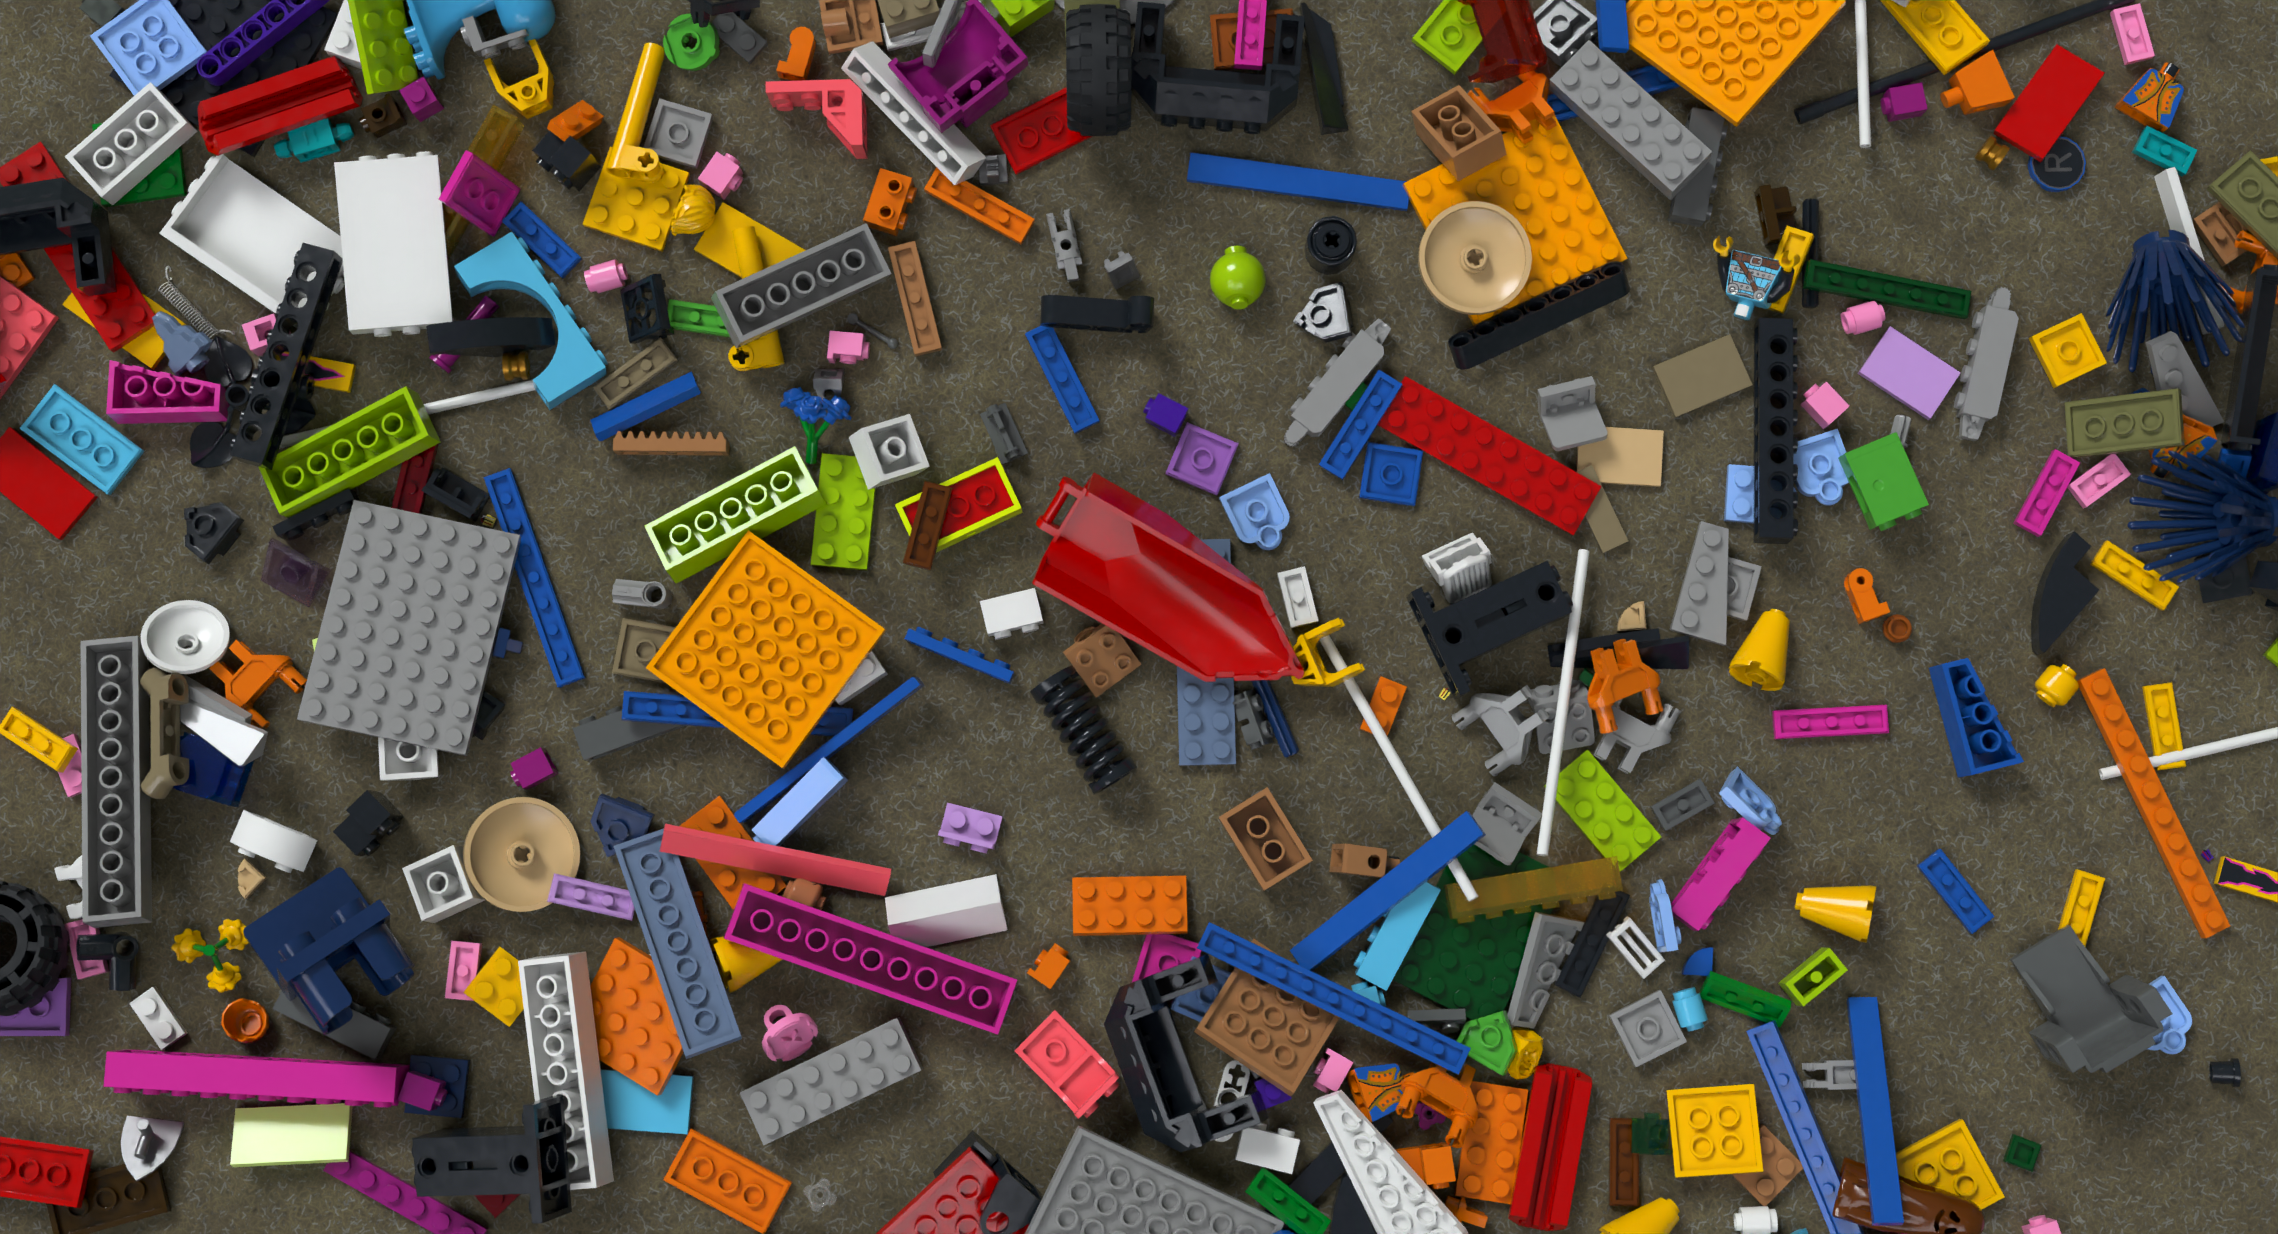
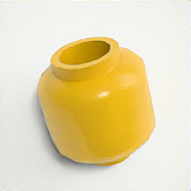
M2065 664L2061 667L2050 665L2035 682L2037 689L2035 694L2051 707L2056 705L2064 706L2079 688V684L2075 679L2077 673Z

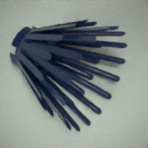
M2168 230L2169 237L2160 238L2159 231H2155L2140 237L2134 242L2133 257L2107 311L2106 317L2113 311L2108 324V329H2111L2107 352L2112 349L2119 325L2121 324L2113 358L2114 364H2117L2121 357L2139 287L2129 360V371L2131 373L2136 370L2139 344L2145 340L2149 297L2150 340L2158 337L2159 334L2161 336L2167 333L2166 311L2169 329L2176 333L2180 339L2176 317L2177 311L2184 340L2189 342L2193 337L2202 366L2208 367L2210 365L2189 300L2190 297L2205 330L2213 334L2222 354L2229 356L2230 350L2195 279L2235 340L2240 343L2242 342L2241 335L2223 308L2224 305L2241 328H2245L2244 323L2233 308L2236 307V303L2228 294H2234V292L2190 247L2189 238L2182 232Z
M2168 451L2171 457L2215 479V482L2160 459L2151 460L2153 465L2172 472L2175 477L2218 494L2147 475H2139L2137 478L2142 483L2163 488V495L2201 504L2131 497L2129 502L2132 505L2173 509L2160 510L2159 516L2162 518L2190 520L2131 521L2128 523L2129 529L2199 528L2163 533L2160 536L2162 541L2135 545L2132 548L2134 552L2139 553L2214 540L2169 553L2165 559L2146 564L2143 569L2150 571L2212 552L2205 558L2162 575L2159 581H2166L2180 574L2186 575L2180 577L2177 583L2196 576L2195 580H2200L2213 573V578L2257 548L2270 546L2278 538V536H2273L2275 527H2278V499L2276 497H2269L2267 495L2269 492L2260 491L2222 460L2220 464L2212 457L2204 455V458L2212 464L2210 465L2187 451L2186 454L2189 458L2175 451Z

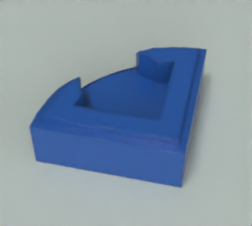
M1713 947L1702 948L1694 952L1684 963L1682 974L1708 976L1709 972L1712 971Z

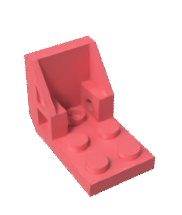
M850 79L766 82V94L772 107H776L778 111H791L793 107L804 106V109L813 111L820 110L822 106V113L827 118L828 128L856 159H868L866 102L862 90Z

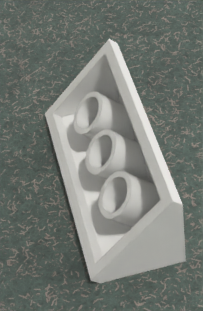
M378 737L380 781L421 780L439 777L438 750Z
M997 874L885 897L890 934L924 947L1008 930Z

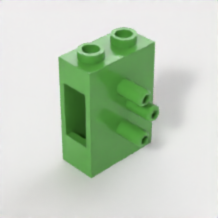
M1897 432L1844 453L1838 458L1870 530L1879 527L1880 531L1897 525L1895 520L1905 516L1906 521L1923 514L1922 508L1929 505Z

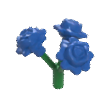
M798 387V389L792 388L784 392V401L780 403V407L784 408L787 406L788 409L794 410L796 417H799L807 437L805 462L816 464L818 440L830 424L833 425L837 419H852L848 415L850 405L847 404V401L836 395L831 400L826 398L822 400L820 396H811L810 392H803L801 387ZM819 418H823L825 421L815 434V423Z

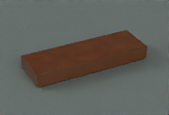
M928 481L924 482L903 564L931 571L953 488Z
M1609 1118L1610 1206H1639L1638 1118Z

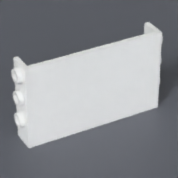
M418 152L416 157H405L404 154L387 155L388 159H376L375 156H361L359 161L334 162L348 327L353 335L374 333L375 337H387L392 335L391 331H403L405 335L419 334L420 329H427L426 326L430 324L455 321L452 316L443 204L438 200L441 195L439 170L441 160L438 155H433V152Z
M223 154L216 155V157L212 156L207 161L204 167L205 172L199 179H195L190 184L188 195L183 202L179 201L174 206L171 212L172 217L160 232L162 236L274 313H276L278 305L283 302L286 293L285 283L288 277L292 275L294 257L296 252L301 249L302 243L333 250L342 257L341 236L233 163ZM343 262L332 294L339 293L345 285ZM316 272L310 273L307 281L313 280ZM303 298L299 302L298 308L306 304L307 298Z

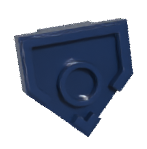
M601 794L590 822L595 832L597 831L608 858L616 854L615 845L648 834L655 814L644 810V806L621 797L615 799Z

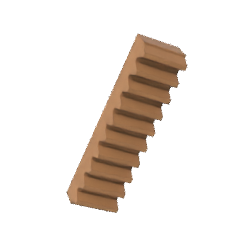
M912 241L888 247L915 357L941 351L942 345L916 242Z
M618 431L615 438H613V451L617 455L729 456L730 443L722 432H719L716 439L711 432L707 433L705 439L700 432H696L693 439L689 432H685L683 438L678 432H674L672 438H670L667 432H662L659 438L654 431H651L648 438L643 431H640L637 438L632 431L628 432L627 437L621 431Z

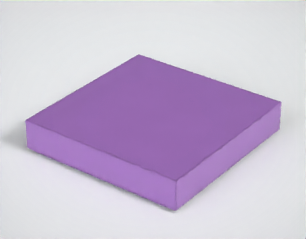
M1187 422L1165 475L1217 496L1239 443Z

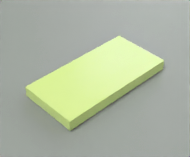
M338 1103L235 1108L230 1165L232 1167L349 1162L352 1106Z

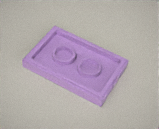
M1891 326L1887 328L1858 372L1860 376L1927 420L1933 416L1961 373Z

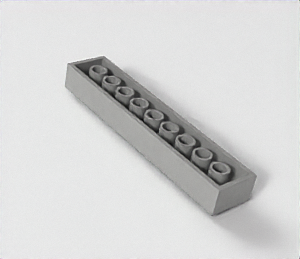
M139 636L81 641L83 923L93 928L152 922L151 797L146 795L140 786L150 771L149 697L140 684L143 674L149 670V660L143 652Z

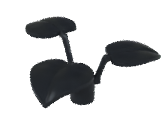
M219 336L212 340L213 344L206 353L210 360L204 365V370L209 382L221 384L224 388L231 384L225 392V398L230 406L227 409L228 415L224 429L217 422H204L194 429L190 438L191 464L199 468L218 467L226 464L233 458L230 455V445L235 435L229 433L233 413L235 410L243 411L246 409L249 401L248 390L245 386L237 384L236 381H243L249 377L252 370L251 357L242 347ZM296 398L284 435L298 432L315 418L316 412L308 400ZM271 403L265 405L263 407V410L269 411L271 408Z

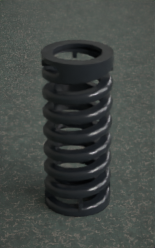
M1071 665L1044 680L1033 688L1030 693L1036 703L1040 705L1047 704L1043 714L1048 718L1055 717L1051 727L1054 730L1064 729L1059 736V740L1062 743L1072 742L1067 752L1071 756L1080 755L1075 762L1076 767L1079 769L1089 767L1085 771L1083 778L1088 782L1093 781L1088 785L1095 795L1137 769V766L1131 757H1125L1104 767L1123 752L1125 748L1122 743H1119L1096 754L1116 738V732L1113 730L1088 741L1108 725L1107 718H1101L1079 729L1100 712V707L1094 705L1071 716L1092 699L1090 692H1086L1060 705L1084 686V681L1079 679L1063 687L1062 682L1069 677L1074 679L1079 676L1076 669ZM1057 686H1059V688H1060L1059 690H1057V691H1055V692H1052V691L1056 690V687H1057Z

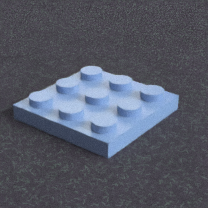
M139 0L90 35L134 96L150 82L159 90L163 89L195 66L200 57L207 52L169 0Z

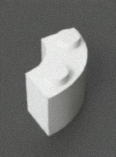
M243 810L230 842L239 846V853L252 858L255 857V854L276 862V868L291 873L292 869L304 872L317 840L271 819Z

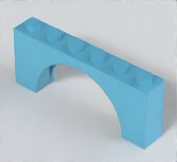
M510 232L458 263L454 268L456 276L471 297L495 289L516 290L535 298L550 312L558 329V345L550 364L539 376L533 379V385L548 409L551 410L606 375L605 365L608 362L600 350L594 351L590 345L592 339L584 327L578 328L574 322L577 318L570 306H563L558 298L561 295L554 283L548 284L544 279L545 271L537 260H531L527 254L530 250L521 237L517 239L513 232Z

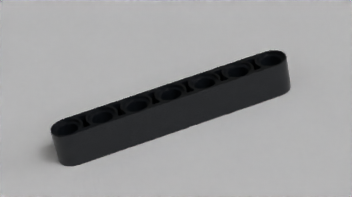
M1617 261L1606 263L1451 336L1448 344L1456 368L1461 370L1470 369L1624 297L1630 292V286L1623 263Z

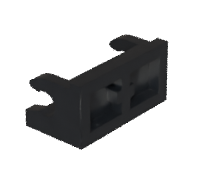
M443 467L435 469L421 490L475 522L490 499V494Z

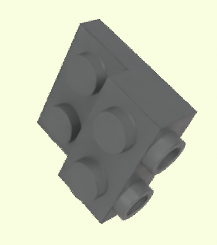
M1547 0L1520 26L1521 32L1538 44L1542 49V53L1560 67L1588 40L1593 44L1598 40L1597 17L1575 0Z

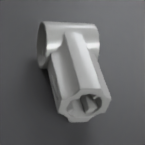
M616 579L613 585L612 596L614 604L652 607L659 610L668 607L672 601L671 590L656 581L642 582ZM656 589H661L662 598L660 601L653 603L651 599L652 592Z

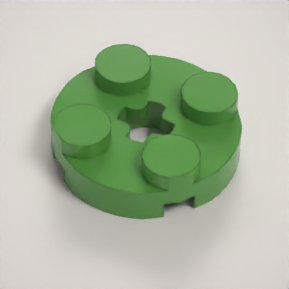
M690 13L678 16L668 26L670 29L667 32V36L664 35L663 39L664 51L667 58L681 69L690 71L701 70L719 56V35L715 26L710 21L707 27L700 28L699 23L694 24L692 22ZM691 35L697 39L693 49L686 47V43L689 42L688 37Z

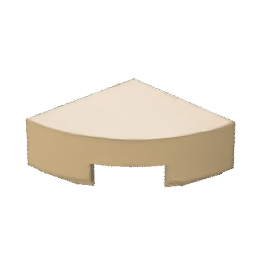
M1644 601L1634 603L1624 610L1623 614H1621L1622 616H1620L1621 618L1618 620L1617 632L1646 630Z
M244 859L238 868V889L241 895L248 899L267 877L248 859Z

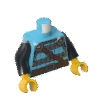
M1718 236L1713 242V248L1718 252V274L1722 289L1726 292V295L1732 301L1738 302L1734 312L1735 317L1750 320L1754 306L1768 309L1772 303H1776L1790 291L1794 276V269L1792 267L1800 262L1798 254L1794 255L1792 262L1788 260L1789 250L1783 252L1779 256V260L1732 250V253H1730L1728 250L1734 243L1732 237L1729 236L1726 239L1727 247H1724L1720 243V236Z

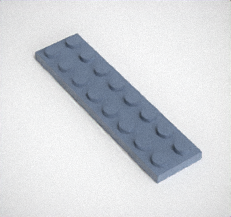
M1230 539L1201 540L1231 564ZM1177 666L1179 766L1236 765L1235 708L1232 703L1234 702V678H1216V682H1205Z
M664 829L615 845L614 849L686 1059L741 1040L742 1037L679 856L660 852Z

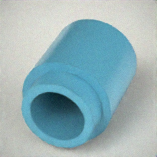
M1695 987L1673 993L1675 1000L1672 1003L1680 1028L1686 1027L1688 1032L1703 1028V1022L1707 1021L1708 1017L1701 995L1696 992Z

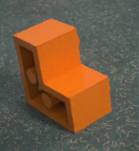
M1446 1142L1395 1149L1426 1185H1429L1432 1189L1450 1187L1449 1182L1456 1181L1451 1146Z

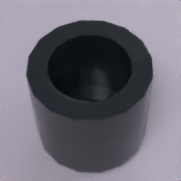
M1336 216L1324 217L1314 223L1309 230L1305 244V257L1313 269L1319 273L1331 275L1338 274L1349 266L1357 246V236L1352 225ZM1329 235L1331 238L1337 236L1339 238L1337 240L1338 247L1335 248L1333 245L1327 247L1325 245L1327 243L1326 236Z

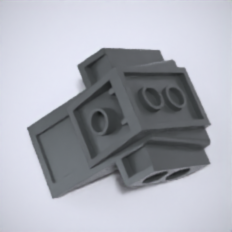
M2066 925L2010 958L2013 966L2048 1020L2028 1033L2045 1059L2072 1073L2082 1067H2085L2090 1073L2097 1070L2107 1073L2155 1045L2153 1037L2163 1031V1025L2160 1021L2173 1014L2159 992L2152 985L2128 975H2124L2108 985L2107 983L2110 982L2109 977L2079 940L2070 925Z

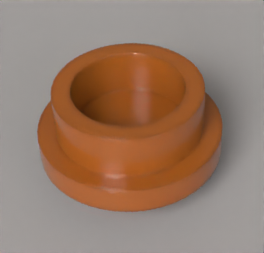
M1896 614L1884 621L1883 634L1889 641L1900 643L1907 640L1911 635L1912 626L1905 616Z

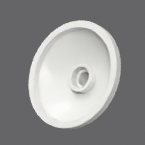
M194 600L176 601L160 607L148 617L141 631V645L147 659L159 669L170 673L190 674L211 667L222 658L230 642L229 626L222 613L207 603Z

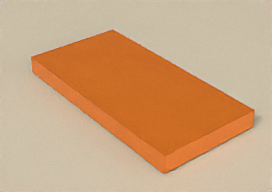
M693 1128L690 1129L663 1179L665 1182L762 1234H765L793 1183Z

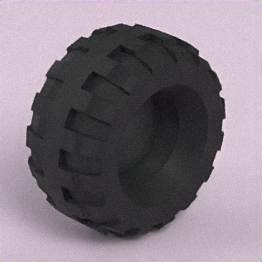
M1080 5L1079 9L1069 10L1066 13L1067 127L1071 131L1080 132L1081 136H1115L1118 132L1126 131L1131 127L1130 13L1127 10L1118 9L1116 5Z
M0 881V923L8 922L14 926L17 933V947L11 960L0 969V1016L15 1015L27 1007L33 1008L42 1002L43 996L49 990L53 991L60 982L58 977L61 970L67 967L69 956L66 954L68 944H70L69 932L65 929L63 923L64 919L58 909L48 899L30 888L5 881Z

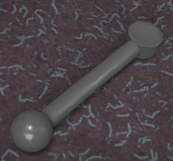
M854 313L848 315L847 320L849 324L858 325L886 342L891 349L898 347V341L895 338L890 339L863 323Z

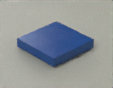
M1368 442L1359 498L1414 507L1423 451Z

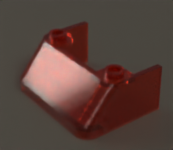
M1457 0L1464 5L1472 6L1487 55L1480 59L1479 71L1468 77L1469 82L1495 83L1546 65V51L1529 0Z

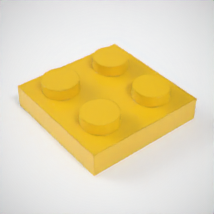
M2082 313L2029 338L2053 388L2107 363Z
M499 946L463 993L510 1027L524 1009L518 965L519 960Z

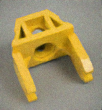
M536 39L529 40V43L539 64L538 74L516 84L506 85L502 82L491 58L484 60L499 95L526 119L553 108V74Z
M1343 619L1331 620L1298 637L1293 648L1304 668V675L1301 679L1291 676L1294 684L1334 687L1365 671L1363 664L1356 663L1336 673H1328L1316 648V644L1321 638L1345 626Z

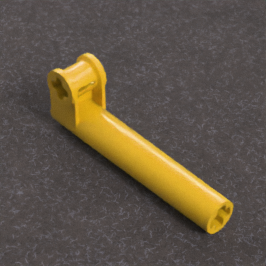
M655 43L644 44L606 167V171L615 177L629 178L647 183L657 182L664 173L657 153L652 149L639 147L665 56L664 48Z
M754 226L734 229L732 233L741 278L744 279L764 270ZM778 330L737 349L733 346L728 353L731 365L738 371H749L784 364ZM743 351L745 355H749L745 359V364H740L738 360H734V358L739 356L738 352Z

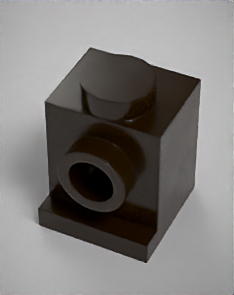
M390 93L384 95V98L361 108L364 116L360 117L359 120L366 133L372 132L376 138H380L407 125L397 101ZM383 112V116L381 118L375 119L376 115Z

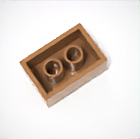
M1460 85L1411 111L1417 135L1457 181L1464 179L1506 155L1501 130Z
M1268 787L1218 817V820L1262 891L1313 861Z

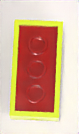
M998 457L939 484L951 487L953 491L936 553L1023 513ZM921 493L895 504L909 536Z

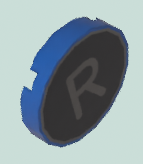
M2060 136L2042 162L2029 156L2028 160L2030 177L2046 191L2056 193L2066 191L2077 184L2085 172L2086 161L2083 151L2077 143L2067 137Z

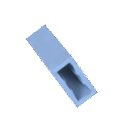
M823 757L752 829L756 834L753 838L754 841L780 846L832 797L848 779L830 760Z

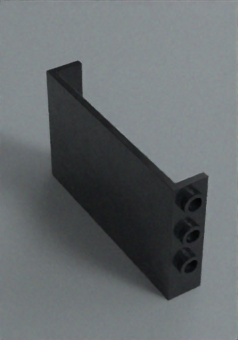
M2263 264V267L2256 269L2248 276L2241 317L2245 328L2240 327L2239 329L2242 342H2237L2221 444L2229 445L2228 449L2249 451L2252 450V447L2260 445L2261 439L2253 438L2278 287V265Z

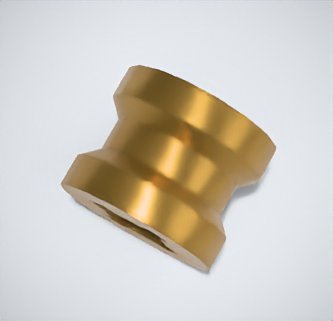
M1991 135L1974 158L1978 161L1986 162L1988 168L1993 171L2003 160L2010 148L2006 145L1998 144L1996 138Z
M526 351L520 352L518 355L503 353L502 368L506 381H512L516 377H521L523 380L530 379V360Z

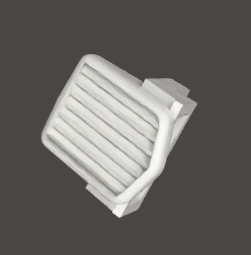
M1473 533L1422 555L1425 566L1439 586H1442L1445 598L1450 604H1454L1489 588L1492 584L1489 566L1492 563L1490 550L1481 538H1476Z

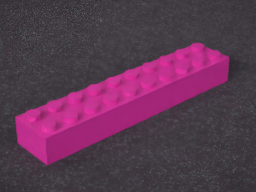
M743 883L724 935L726 940L997 1035L1017 979L746 883Z
M123 1049L107 1051L104 1087H114V1093L141 1092V1089H143L142 1094L160 1095V1093H170L171 1090V1096L198 1095V1092H200V1097L218 1098V1096H227L229 1094V1099L246 1100L247 1098H255L258 1095L259 1101H276V1099L281 1100L287 1097V1102L305 1103V1101H313V1098H316V1104H334L345 1100V1105L363 1106V1104H370V1101H374V1107H391L399 1105V1100L397 1099L406 1074L409 1072L410 1065Z

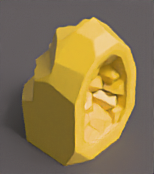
M1512 1027L1518 1051L1508 1072L1515 1079H1526L1532 1075L1535 1067L1538 1066L1543 1051V1039L1533 1030L1523 1027Z

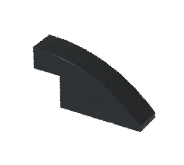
M486 318L437 323L426 326L430 354L501 357L503 353H511L519 349L544 350L555 346L552 318Z
M2075 531L2067 534L2057 546L2045 566L2037 587L2031 619L2032 652L2036 655L2043 654L2049 649L2099 591L2095 585L2074 568L2092 547Z
M1348 1173L1342 1175L1332 1205L1329 1234H1375Z

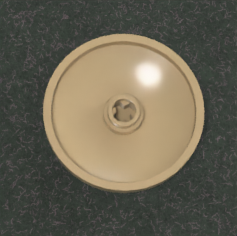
M1481 201L1459 203L1437 215L1423 234L1418 251L1419 272L1429 293L1450 310L1468 315L1491 313L1510 303L1527 282L1532 263L1529 238L1519 221L1505 209Z
M510 798L487 808L472 824L464 843V868L475 891L490 904L513 912L538 910L552 904L547 902L554 873L573 878L576 877L580 863L579 840L569 819L555 806L536 798Z

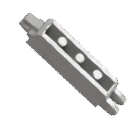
M2005 287L1998 288L1990 294L1987 305L1975 313L1972 321V328H1975L1974 338H1970L1967 344L1966 355H1970L1968 365L1963 366L1960 375V381L1964 382L1962 392L1957 393L1954 402V408L1958 409L1956 417L1960 418L1959 438L1978 440L1984 423L1998 414L2019 320L2015 311L2009 310L2011 293Z
M1378 318L1365 331L1361 329L1357 335L1352 332V336H1349L1342 345L1346 348L1339 357L1334 354L1325 365L1328 371L1324 376L1320 378L1317 375L1307 389L1311 392L1304 400L1299 397L1290 408V411L1293 413L1290 420L1293 423L1288 428L1289 430H1286L1284 441L1289 447L1299 445V442L1307 434L1311 437H1319L1345 406L1346 401L1351 398L1357 388L1383 359L1384 347L1382 344L1391 328Z

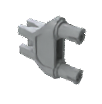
M1528 685L1512 696L1491 693L1474 694L1470 699V704L1452 715L1454 723L1464 717V720L1456 725L1461 730L1478 718H1482L1502 746L1503 750L1485 761L1487 769L1497 764L1495 768L1489 771L1492 776H1497L1512 764L1520 765L1525 761L1533 729L1550 717L1545 709L1542 708L1525 719L1517 706L1533 695Z
M1623 699L1616 701L1612 706L1618 729L1611 733L1602 734L1603 736L1593 756L1601 761L1606 760L1616 742L1627 748L1617 769L1626 774L1631 773L1642 752L1670 743L1672 740L1670 731L1681 714L1679 709L1675 708L1672 710L1673 706L1664 704V710L1660 713L1655 725L1650 726L1622 711L1619 706Z

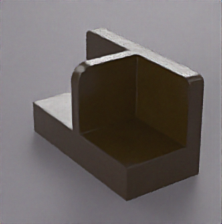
M1770 184L1759 186L1754 195L1764 245L1780 244L1786 226L1796 228L1793 215L1797 208L1796 206H1791L1788 187L1771 189Z

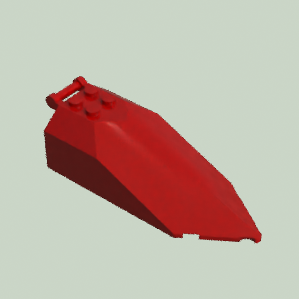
M1095 472L1084 487L1077 485L1069 477L1062 478L1059 483L1060 488L1044 515H1040L1036 521L1037 527L1054 537L1038 565L1032 582L1033 585L1205 682H1216V678H1234V681L1279 680L1282 676H1295L1297 679L1303 677L1304 668L1296 656V652L1277 615L1274 613L1266 593L1260 586L1171 516ZM1071 494L1076 497V500L1061 525L1058 526L1053 520L1068 495Z

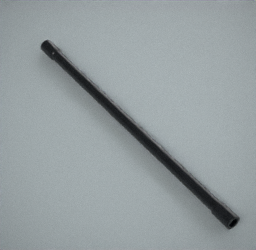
M2094 0L1990 38V42L1986 47L1963 63L1979 58L1989 51H1998L2098 13L2130 4L2135 0ZM1930 60L1870 82L1869 96L1873 97L1886 92L1889 88L1899 87L1941 71ZM1858 87L1794 109L1798 124L1809 122L1824 116L1826 113L1858 102Z

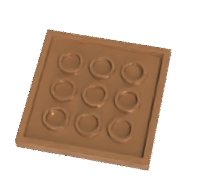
M1253 939L1251 941L1252 943L1273 952L1257 940ZM1235 967L1194 1032L1291 1097L1340 1017Z

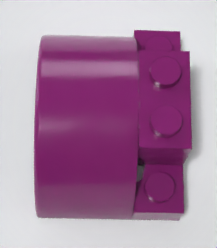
M969 0L966 2L965 11L960 21L948 34L935 67L931 68L924 65L923 55L908 62H900L895 57L888 63V66L920 103L924 114L942 134L958 120L967 128L1009 95L1007 82L1028 66V58L978 0Z

